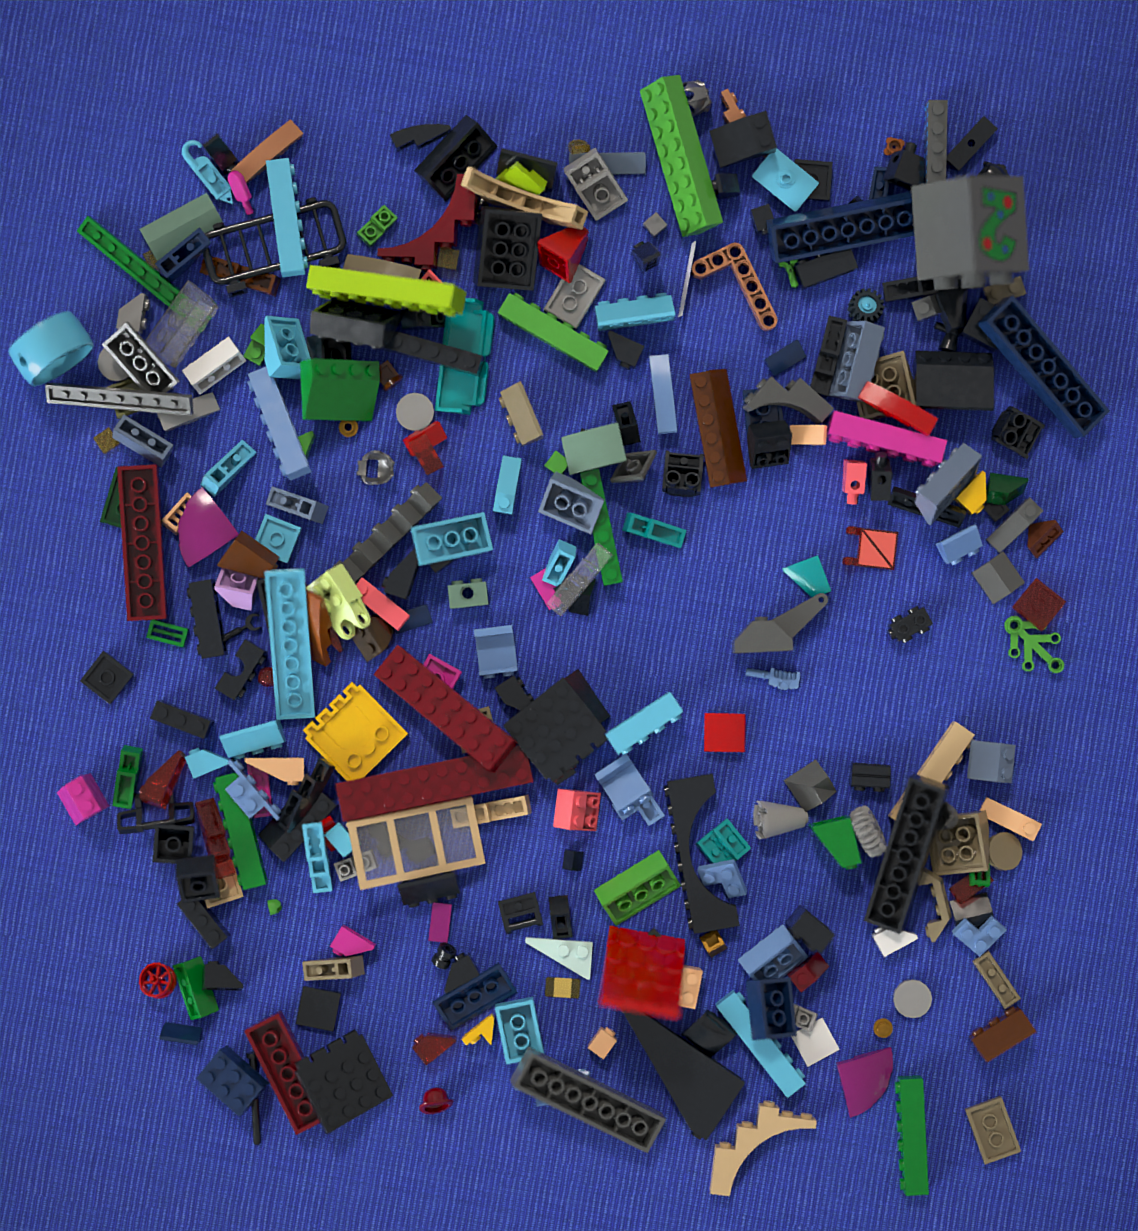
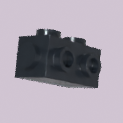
M915 606L908 610V615L902 617L900 614L892 618V623L888 624L889 629L887 630L892 640L895 639L896 642L902 641V643L913 639V634L917 632L923 634L930 630L929 626L933 623L926 609Z

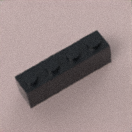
M215 579L188 583L187 595L192 601L190 613L192 618H195L196 624L193 626V629L199 641V644H197L198 655H201L202 659L228 655L218 595L214 589Z

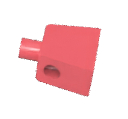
M844 460L842 491L847 493V504H858L859 494H864L867 463L863 460ZM857 481L856 486L851 487V483Z

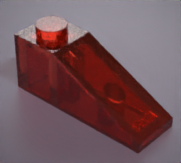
M178 750L146 780L139 793V798L144 803L166 809L186 762V755Z

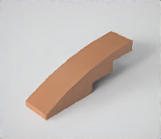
M290 119L252 150L231 171H239L247 184L267 169L266 161L275 160L285 153L289 146L303 136V132Z

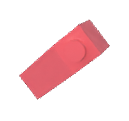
M364 578L358 581L356 586L363 595L361 597L363 604L399 631L410 615Z

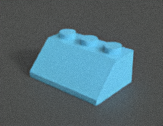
M280 720L219 736L228 758L234 757V760L244 758L247 752L252 751L253 755L262 753L265 747L270 746L271 750L282 747V743L286 742Z

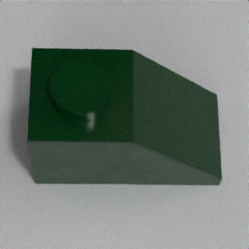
M990 473L986 483V502L1006 505L1024 493L1028 478Z

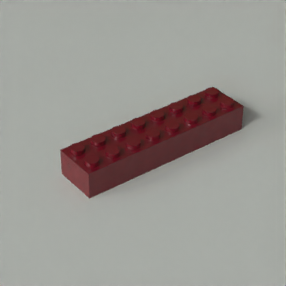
M156 464L119 466L117 470L127 621L168 619L159 468Z
M398 644L373 674L492 772L497 770L518 743Z

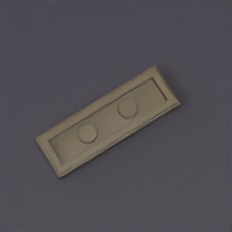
M988 950L980 957L978 956L972 960L1004 1009H1007L1021 999Z

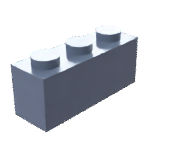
M126 415L122 416L113 429V439L161 468L172 454V443Z

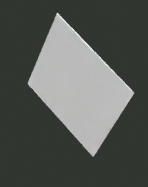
M823 1018L815 1021L811 1032L800 1029L796 1031L797 1036H792L807 1067L840 1050Z

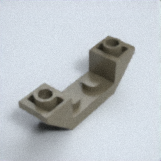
M924 868L919 886L933 883L931 892L933 897L937 899V915L941 916V918L929 920L927 926H925L927 937L931 938V942H935L952 917L943 878Z

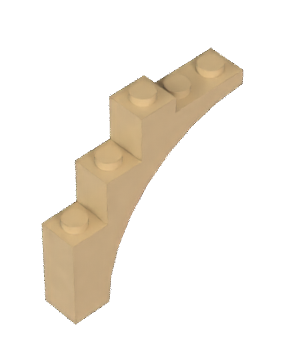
M467 167L461 186L481 196V199L492 205L541 213L542 220L548 224L582 230L588 211L578 205L524 191L496 180L471 167Z
M765 1100L763 1103H758L756 1125L749 1121H742V1124L737 1123L734 1146H731L729 1142L715 1144L710 1194L730 1196L736 1173L750 1152L771 1136L784 1131L800 1128L816 1129L817 1121L815 1117H812V1114L809 1113L793 1115V1112L786 1110L779 1113V1107L773 1101Z

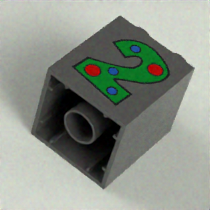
M964 176L911 186L918 280H934V290L958 288L957 279H961V289H975L985 287V284H987L986 277L990 278V285L1014 283L1013 273L1029 271L1023 176Z

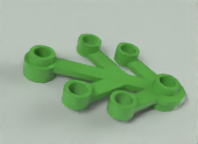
M1010 616L1006 619L1004 628L1010 634L1009 657L1018 658L1020 656L1018 635L1024 640V661L1022 663L1024 671L1029 672L1034 669L1032 649L1048 663V669L1052 673H1060L1064 669L1062 659L1053 658L1037 643L1050 642L1051 644H1058L1061 640V636L1058 633L1029 635L1024 630L1036 628L1038 631H1043L1047 628L1045 620L1022 621L1018 616ZM1040 621L1044 623L1042 629L1038 627V622ZM1012 622L1017 624L1015 629H1012L1010 626ZM1053 635L1058 637L1056 642H1053L1051 639ZM1012 649L1017 650L1016 656L1011 654ZM1027 662L1031 664L1030 669L1025 668ZM1053 662L1058 663V667L1056 669L1052 668Z

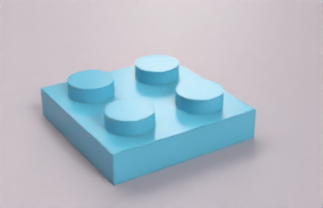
M265 514L255 540L278 555L279 561L288 564L302 528Z

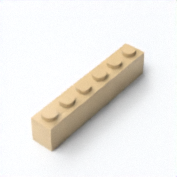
M952 721L917 774L940 783L943 780L947 781L953 772L951 769L954 764L958 765L962 760V753L965 748H970L971 740H974L972 739L974 734L959 723ZM903 794L888 815L893 820H896Z

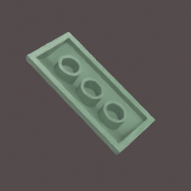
M205 193L140 228V231L158 261L199 227L206 233L214 230V224L223 221L208 194Z

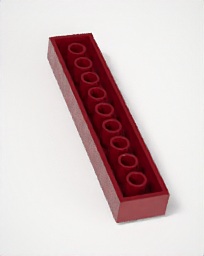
M515 746L495 772L488 770L470 755L336 783L342 819L343 822L532 783L533 778L528 756L520 746Z

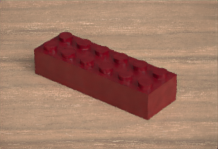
M280 1010L247 1027L244 1032L296 1135L319 1124L320 1122L294 1072L297 1070L295 1062L305 1056L283 1012Z

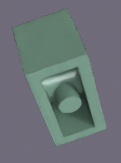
M482 578L471 579V583L463 584V580L452 581V585H448L450 609L489 605L487 582H482ZM466 588H471L474 592L470 599H466L463 596V591Z

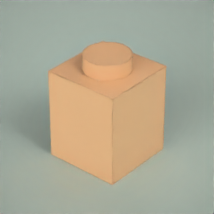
M600 1027L589 1042L588 1049L604 1059L617 1041L616 1033L608 1027L606 1029Z

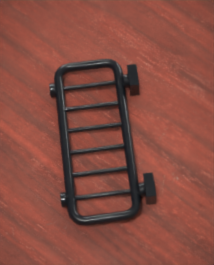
M316 197L308 198L305 200L306 205L300 206L297 218L298 214L309 211L313 212L323 250L309 254L305 243L306 249L304 250L305 255L303 257L307 256V262L322 259L319 260V264L323 267L340 268L339 259L336 254L344 250L346 236L338 209L331 201H317ZM320 208H328L330 210L339 240L337 246L327 249L316 212ZM273 214L225 226L223 222L213 225L214 230L205 233L209 239L220 236L231 275L223 278L217 276L209 247L203 252V257L210 279L215 284L227 285L226 289L229 298L248 293L245 281L242 280L281 270L280 262L271 263L261 229L262 224L274 221ZM257 226L268 263L267 266L256 269L252 267L242 230ZM236 231L239 232L249 271L234 274L223 236ZM299 231L300 238H304L303 232Z

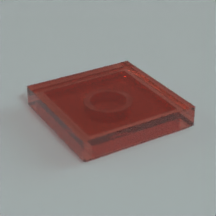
M1035 578L1013 605L1012 609L1042 632L1066 601L1039 579Z

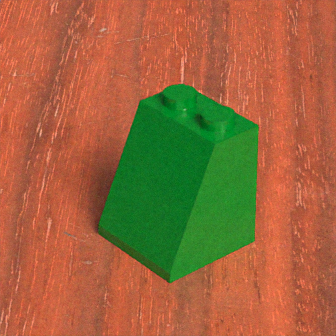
M844 815L809 824L810 829L838 865L846 868V870L857 868V864H860L861 860L850 817Z

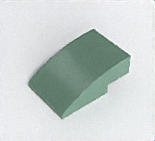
M618 422L561 437L570 475L626 462Z

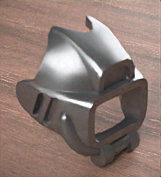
M700 80L684 82V90L694 93V97L688 101V104L694 108V111L691 112L692 117L704 111L709 112L712 100L709 98V90L706 89L704 82Z
M370 451L363 456L361 461L357 462L359 465L357 475H360L362 481L367 485L384 484L394 476L393 467L395 462L382 451ZM368 459L378 460L377 478L366 477Z

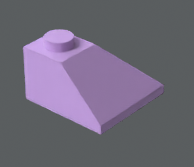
M221 568L214 589L232 607L251 611L258 590L256 581L260 580V578Z

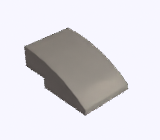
M596 147L563 168L566 176L596 221L628 201Z

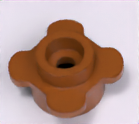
M888 137L884 154L888 156L892 155L893 152L902 150L905 142L902 139Z

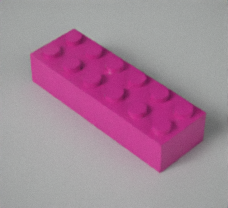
M834 411L830 415L827 426V437L830 442L840 443L843 441L847 442L849 447H866L868 452H885L887 457L895 458L900 456L903 457V461L909 463L919 461L922 462V466L932 468L942 462L947 440L926 436L914 431Z

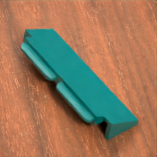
M466 298L463 315L456 314V317L446 316L443 345L482 355L486 360V356L491 353L495 317L491 312L483 310V301L476 298ZM484 360L480 377L440 366L435 411L471 415L472 406L480 407L485 402L489 364Z

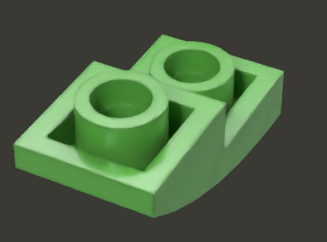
M383 205L371 216L370 220L356 235L371 248L394 224L398 217Z

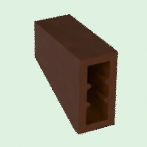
M241 530L217 565L221 568L265 579V571L277 569L278 565L276 562L279 556Z

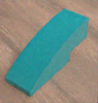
M627 512L622 531L677 548L682 547L687 531Z

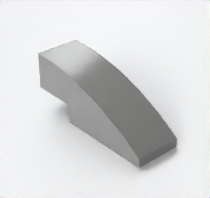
M213 392L193 399V414L191 416L157 413L164 431L169 432L182 425L190 424L219 411L220 407Z

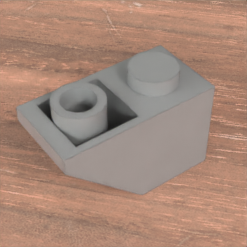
M139 294L119 309L116 329H120L126 322H129L138 334H142L143 330H146L147 318H145V314L150 308V300L146 294Z

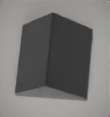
M565 849L562 869L581 871L584 852Z

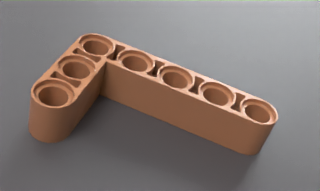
M729 244L694 262L691 273L696 279H704L730 266L760 328L764 331L774 329L778 320L741 244ZM735 248L740 252V255L733 257L730 255V250ZM720 257L723 263L717 266L713 263L712 259ZM702 265L706 271L703 274H699L695 271V267ZM746 266L748 273H739L738 267ZM754 283L757 289L750 292L746 285ZM762 300L765 307L758 309L755 306V301ZM770 317L773 320V325L766 326L763 323V319Z

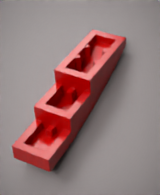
M869 381L866 382L858 396L860 400L887 417H893L907 427L911 426L926 436L930 434L938 418L913 403Z

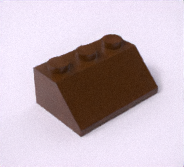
M1018 1006L1008 1008L1004 1011V1015L999 1018L996 1016L990 1019L988 1025L983 1028L978 1027L971 1032L972 1035L968 1036L980 1056L986 1062L991 1061L1037 1032Z

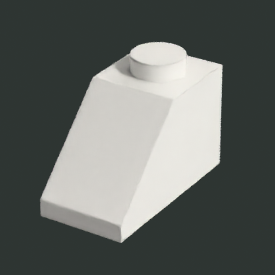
M881 927L875 928L874 933L871 934L884 957L918 939L917 935L913 932L904 930L901 934H897Z

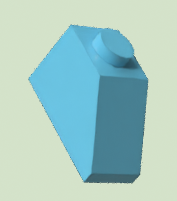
M560 539L558 540L549 558L542 581L554 586L562 584L576 557V546Z
M199 747L189 751V756L185 757L193 778L228 765L230 760L207 749L200 751Z

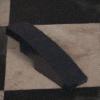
M917 276L882 283L885 302L926 297L949 290H934V280H918ZM957 279L958 287H960L961 279Z
M830 315L828 316L810 385L814 391L825 398L829 394L847 325V320Z
M318 759L312 775L305 774L299 790L291 791L277 822L278 826L290 833L298 825L325 788L335 769L334 765L326 759Z

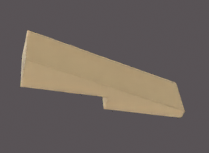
M528 794L474 805L477 824L532 813ZM466 807L450 809L453 829L469 826Z

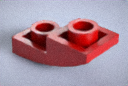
M435 421L423 430H417L403 439V442L410 456H415L447 439V436L440 422Z

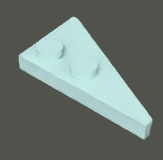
M526 937L525 943L585 979L590 980L593 942Z

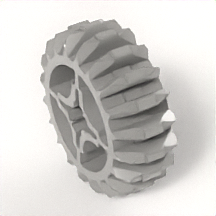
M867 806L856 808L850 813V818L862 847L872 858L882 855L886 851L887 843L878 821Z

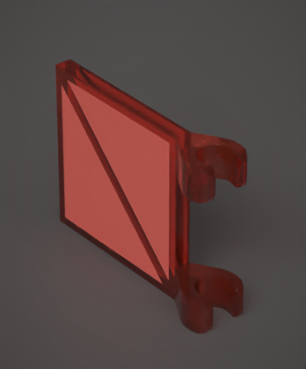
M853 526L846 528V534L859 535L857 558L844 557L842 562L844 565L894 570L898 532Z

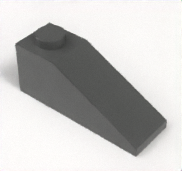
M1030 497L1026 498L996 528L986 541L1000 553L1043 510Z

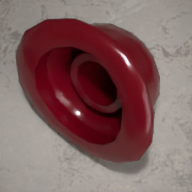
M431 1088L424 1093L423 1103L419 1106V1110L424 1114H437L450 1108L454 1100L448 1098L443 1088Z

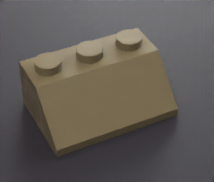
M517 382L501 391L502 397L498 399L502 408H507L509 415H506L510 426L514 425L516 432L513 435L517 444L521 443L523 447L543 439V433L522 382Z

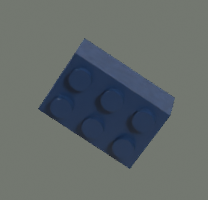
M791 977L746 981L752 1040L797 1036Z
M227 1045L219 1049L196 1078L239 1117L248 1111L270 1084Z

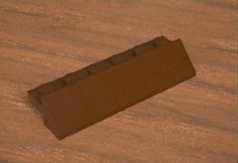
M714 369L689 374L710 488L747 482L727 369Z

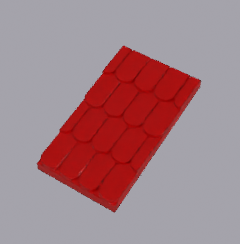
M609 925L600 1005L679 1019L685 939L665 935L656 937L654 934L648 935L649 932H638L637 930Z

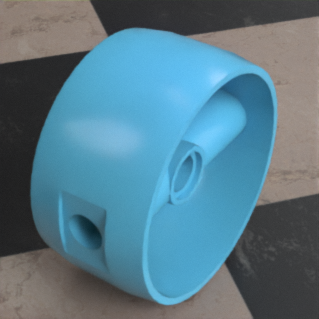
M66 311L42 321L23 334L11 346L9 355L24 379L31 386H39L52 381L77 365L92 351L94 344L75 315L70 311Z

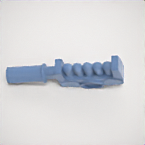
M771 668L770 672L746 669V676L769 679L768 684L777 687L779 690H792L799 687L800 672L787 673V671L774 670L775 668Z

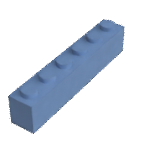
M267 367L249 373L250 381H247L251 392H255L256 397L253 399L257 408L262 410L263 414L260 417L264 426H268L269 431L266 433L270 442L275 444L273 451L276 458L281 460L282 464L279 467L283 476L287 475L291 481L311 473L312 471L276 378L269 377Z

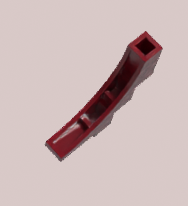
M457 174L455 190L451 201L442 217L432 228L406 244L390 248H378L377 256L381 260L390 262L396 260L405 264H412L415 261L414 265L424 272H427L429 269H437L438 246L441 249H451V246L457 247L458 224L462 227H471L472 224H477L479 195L461 186L465 174Z

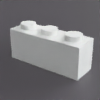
M227 337L182 371L196 391L202 394L246 362V359L233 341Z

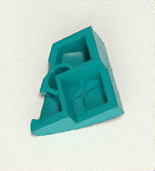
M818 555L782 569L811 598L819 593L831 592Z

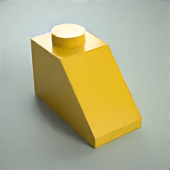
M983 470L954 499L963 509L967 510L969 515L974 514V512L978 514L985 507L983 503L986 501V473Z

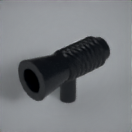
M936 322L934 329L945 332L938 350L957 352L958 337L962 328L947 333L944 324Z

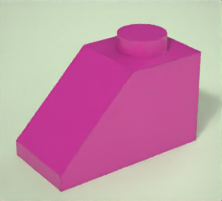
M344 924L330 945L333 948L332 951L339 956H350L370 951L376 946L374 942Z

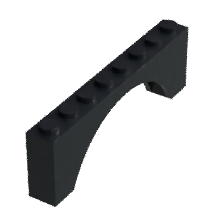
M707 773L666 781L667 785L664 786L665 797L670 799L667 809L669 816L673 815L674 823L670 824L672 835L676 834L677 842H674L675 853H679L681 860L677 861L679 873L683 872L684 880H680L682 892L686 891L687 894L684 904L686 911H690L691 917L687 918L689 930L693 929L694 934L740 926L736 905L716 897L701 883L694 871L690 858L689 838L693 821L702 805L716 793L713 774Z

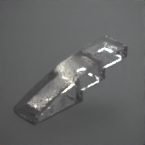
M596 543L572 574L568 575L547 605L558 615L562 616L589 586L613 554L601 544Z

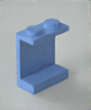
M507 625L474 630L479 675H483L484 679L494 678L496 673H503V676L514 675V671H518L513 626Z
M627 754L594 774L621 816L631 814L635 807L640 804H646L654 796Z

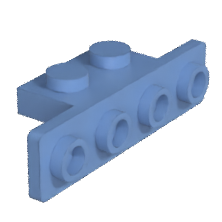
M230 759L228 764L239 777L225 789L249 818H252L263 807H266L278 821L281 816V810L276 804L272 805L267 800L269 798L267 793L263 789L259 790L256 787V780L250 774L248 776L243 771L244 766L238 760Z

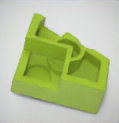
M518 162L514 163L508 170L505 169L495 178L536 195L543 192L547 181L534 170L529 172Z

